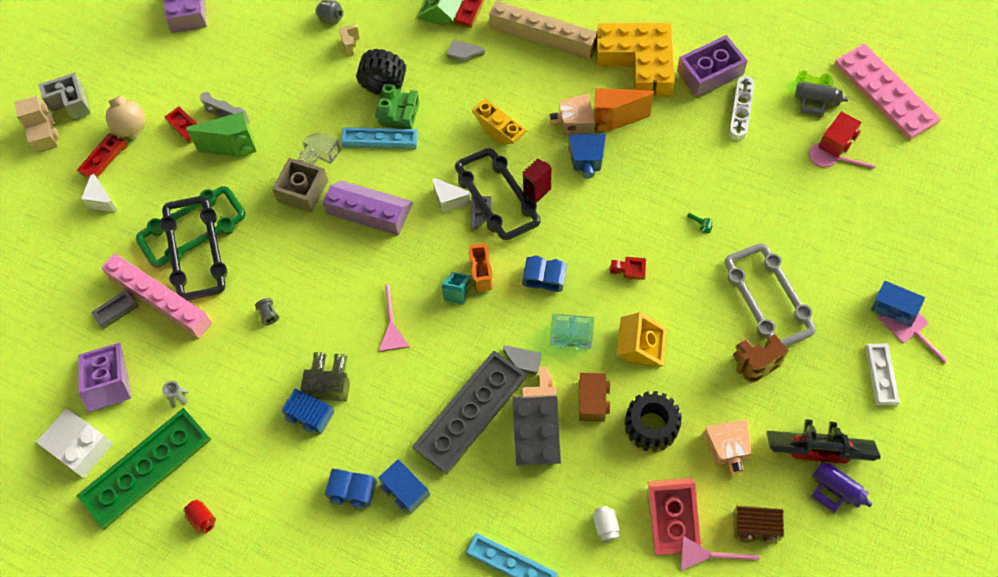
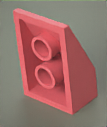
M692 478L647 481L655 555L682 553L683 536L701 546L694 480Z

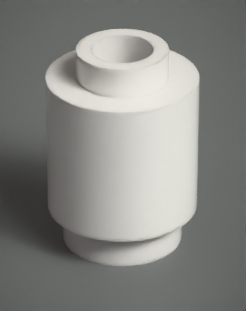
M608 506L596 509V513L592 517L597 535L601 537V541L607 542L619 538L618 532H620L614 509L609 510Z

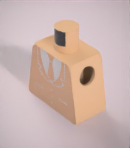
M589 94L560 101L559 112L549 114L550 125L561 124L564 134H594L595 122Z
M747 419L705 427L703 436L716 464L719 466L728 464L731 475L743 473L742 461L748 460L751 455Z

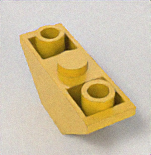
M486 98L472 109L473 114L485 132L499 144H514L526 133L525 128Z

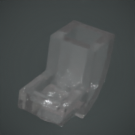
M324 133L309 135L302 141L305 150L300 152L298 160L314 165L319 158L331 164L341 151L339 141Z

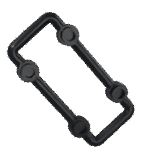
M486 148L455 163L458 183L461 187L467 188L487 218V228L491 232H496L500 239L511 240L540 225L541 219L536 212L537 203L533 199H528L507 169V159L499 156L494 149ZM490 156L493 160V170L503 175L521 202V212L525 216L531 217L533 221L505 232L502 228L503 220L501 216L492 213L473 183V173L464 170L463 166Z
M196 196L167 202L162 208L163 218L160 220V227L167 237L173 270L169 280L176 288V293L187 301L221 294L226 288L225 277L228 274L226 265L221 262L214 223L217 221V215L215 210L211 208L209 199L205 196ZM202 204L203 210L200 213V218L207 227L213 259L210 272L217 280L218 286L185 293L184 286L187 283V277L180 268L174 231L177 229V222L171 216L170 210Z

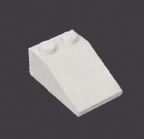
M65 409L36 441V443L83 478L114 444L105 435L68 409Z

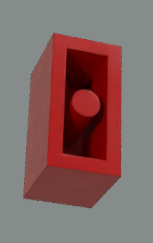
M841 111L823 134L818 147L839 158L843 152H848L852 145L851 140L856 141L861 131L858 129L862 122Z

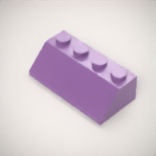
M341 180L329 187L322 203L326 214L399 235L413 201Z

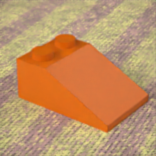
M596 88L594 130H614L650 117L654 91Z

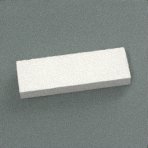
M888 343L866 344L865 351L876 407L898 406L900 401Z

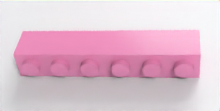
M114 253L101 267L110 280L125 290L127 289L128 292L198 339L212 325L205 312Z

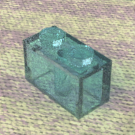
M552 313L550 345L558 348L569 346L579 350L592 349L594 317Z

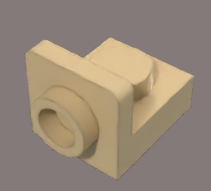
M357 25L339 29L347 57L354 55L353 47H356L354 40L360 38Z

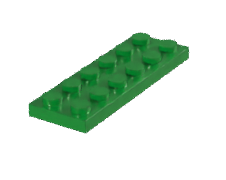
M182 408L76 496L103 529H106L205 446L211 438L191 415Z

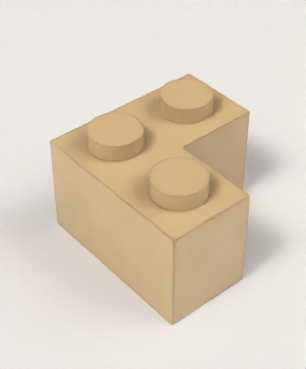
M37 96L14 102L17 118L25 127L28 143L35 153L58 147L57 139L59 135L56 128H54L56 120L52 113L49 114L45 102H41Z

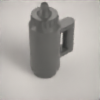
M803 81V83L798 82L794 97L802 100L800 113L823 117L826 105L839 106L841 102L849 100L843 95V91L836 87ZM807 101L822 104V108L805 106V103Z

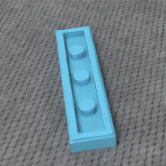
M343 127L341 146L417 149L418 129Z
M475 533L466 551V555L510 577L558 576L557 572L478 533Z

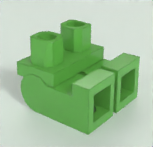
M384 84L375 113L379 124L396 129H413L415 115L420 103L418 91L410 90V93L401 92V89H395L394 85Z

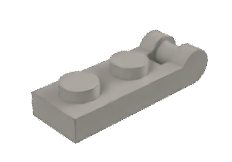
M203 92L200 95V100L207 112L221 118L243 112L247 123H250L244 109L231 106L226 101L212 98L209 92Z

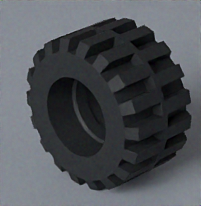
M384 49L367 50L361 57L356 79H358L357 82L361 84L362 88L376 95H381L384 84L394 85L395 89L402 88L407 70L406 64H404L403 59H400L393 52L385 51Z
M649 391L644 392L643 397L639 394L636 396L635 401L632 400L630 402L624 425H626L625 431L626 434H629V440L631 442L636 441V447L639 448L642 445L645 451L652 448L653 452H657L658 448L664 450L667 448V445L670 446L674 442L681 427L682 413H679L680 408L678 404L673 405L675 401L673 398L667 399V394L662 393V396L658 395V391H653V394H649ZM647 413L657 414L664 420L665 427L659 430H651L643 425L640 417Z

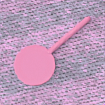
M819 143L814 144L809 150L811 162L819 167H831L837 160L875 168L873 164L841 156L837 158L818 147Z

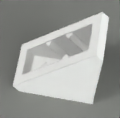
M92 174L81 198L88 209L108 212L118 211L97 177Z
M436 178L432 180L434 192L442 213L469 205V191Z

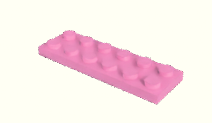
M865 43L836 59L834 65L909 141L940 122L941 118Z

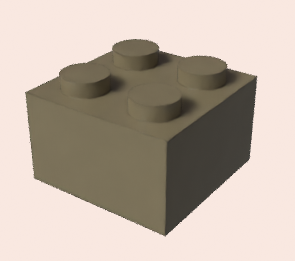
M289 158L272 190L278 202L313 212L328 183V178L324 168Z

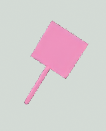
M918 313L912 327L900 324L887 316L880 315L878 317L903 344L916 335L944 363L947 362V359L919 333L920 330L929 324L920 313Z

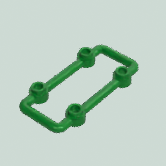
M221 186L215 190L205 189L199 195L207 197L210 205L213 206L217 201V197L225 194L237 212V215L232 218L222 217L218 220L215 227L216 235L220 233L231 234L235 229V224L241 222L246 214L231 189L227 186ZM202 204L183 207L172 213L171 216L177 220L199 208ZM158 218L151 219L147 223V228L141 230L136 235L137 244L149 264L155 268L167 263L171 264L169 248L165 250L164 256L157 260L144 239L150 234L154 236L163 234L164 231L160 227V219ZM208 232L177 248L179 262L184 253L209 240Z

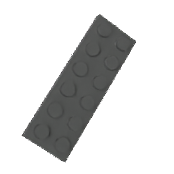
M493 351L412 446L413 450L447 475L526 380L527 374L496 351Z

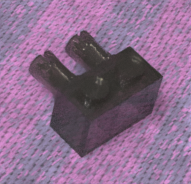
M314 352L311 369H304L301 392L320 400L347 402L350 380L345 372L347 355L341 354L339 357V354H334L332 371H324L327 355L322 352L318 355V352Z

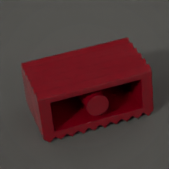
M540 159L533 161V164L523 171V192L528 199H533L536 203L552 189V168L547 162Z

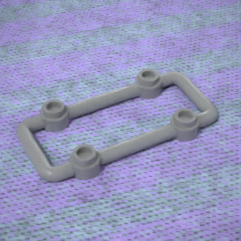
M760 243L732 253L725 258L724 263L729 272L728 282L738 287L758 322L757 333L761 337L768 340L769 337L774 335L775 325L771 320L764 318L744 283L745 272L740 268H736L733 264L734 261L760 251L765 257L764 267L768 271L774 272L795 308L794 318L798 322L804 323L807 328L804 331L781 339V342L787 347L814 335L816 327L811 319L812 309L808 305L801 303L780 267L782 259L779 255L772 253L767 245Z

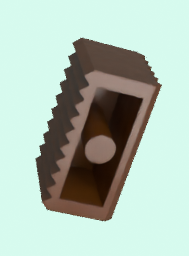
M736 506L734 509V538H740L742 542H753L754 539H762L763 543L776 544L777 541L784 537L783 509Z

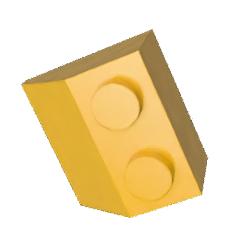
M641 312L621 317L616 356L633 364L662 367L667 328Z

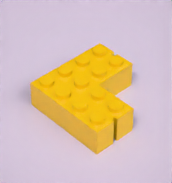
M597 23V66H633L634 90L652 91L653 82H657L655 96H672L674 67L671 23Z

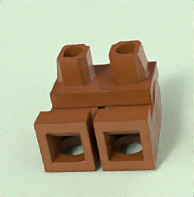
M774 334L768 338L763 349L759 344L753 347L748 339H745L736 345L737 351L733 353V357L738 362L736 367L738 373L741 374L743 372V376L747 381L756 382L782 366L789 350Z

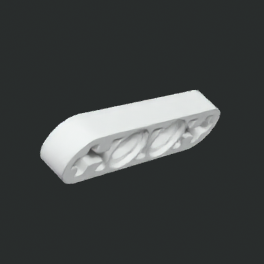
M748 76L740 77L736 85L729 136L735 141L743 140L748 131L754 90V80ZM743 84L747 85L746 91H743ZM745 98L748 102L740 103L738 99ZM743 113L746 117L740 119L736 117V114ZM737 125H741L740 133L736 131Z

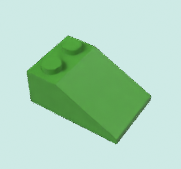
M243 112L186 127L198 152L237 157L257 152L252 132Z

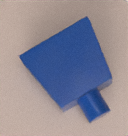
M606 134L569 135L568 147L573 169L575 171H582L583 177L586 179L593 178L594 171H600L602 168Z

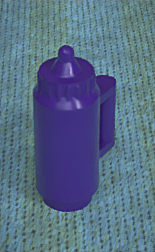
M822 461L812 475L817 479L816 482L819 485L811 497L833 513L836 512L843 500L857 508L861 505L872 506V503L867 498L868 491L830 463L826 464ZM822 486L840 498L837 503L819 492Z

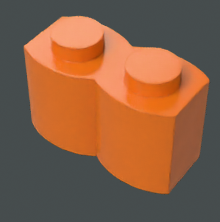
M485 243L470 245L469 260L473 286L477 292L492 290L493 276L488 247Z

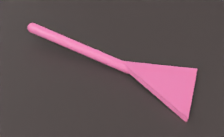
M387 284L385 289L389 326L379 351L410 347L393 323L390 288Z
M683 536L681 571L711 557L760 559L759 555L712 553Z

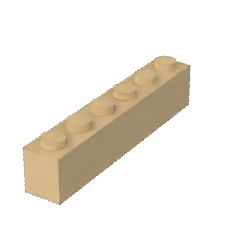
M500 1L494 3L489 13L490 28L577 56L591 59L597 46V31Z

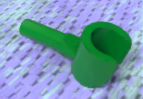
M688 213V218L701 224L700 230L707 234L711 232L712 220L710 218L702 219L692 213Z

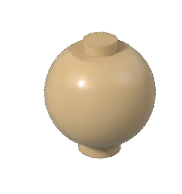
M123 95L109 100L110 107L106 111V123L109 129L114 134L121 137L128 136L129 139L140 135L138 131L142 130L145 124L143 109L136 102L125 100Z

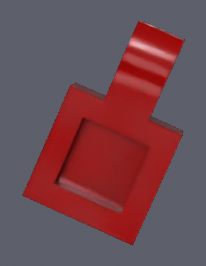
M626 256L625 262L611 260L609 273H624V278L644 280L646 258Z

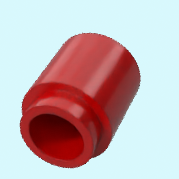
M196 499L185 506L183 510L185 518L197 533H208L214 528L216 518L204 502Z

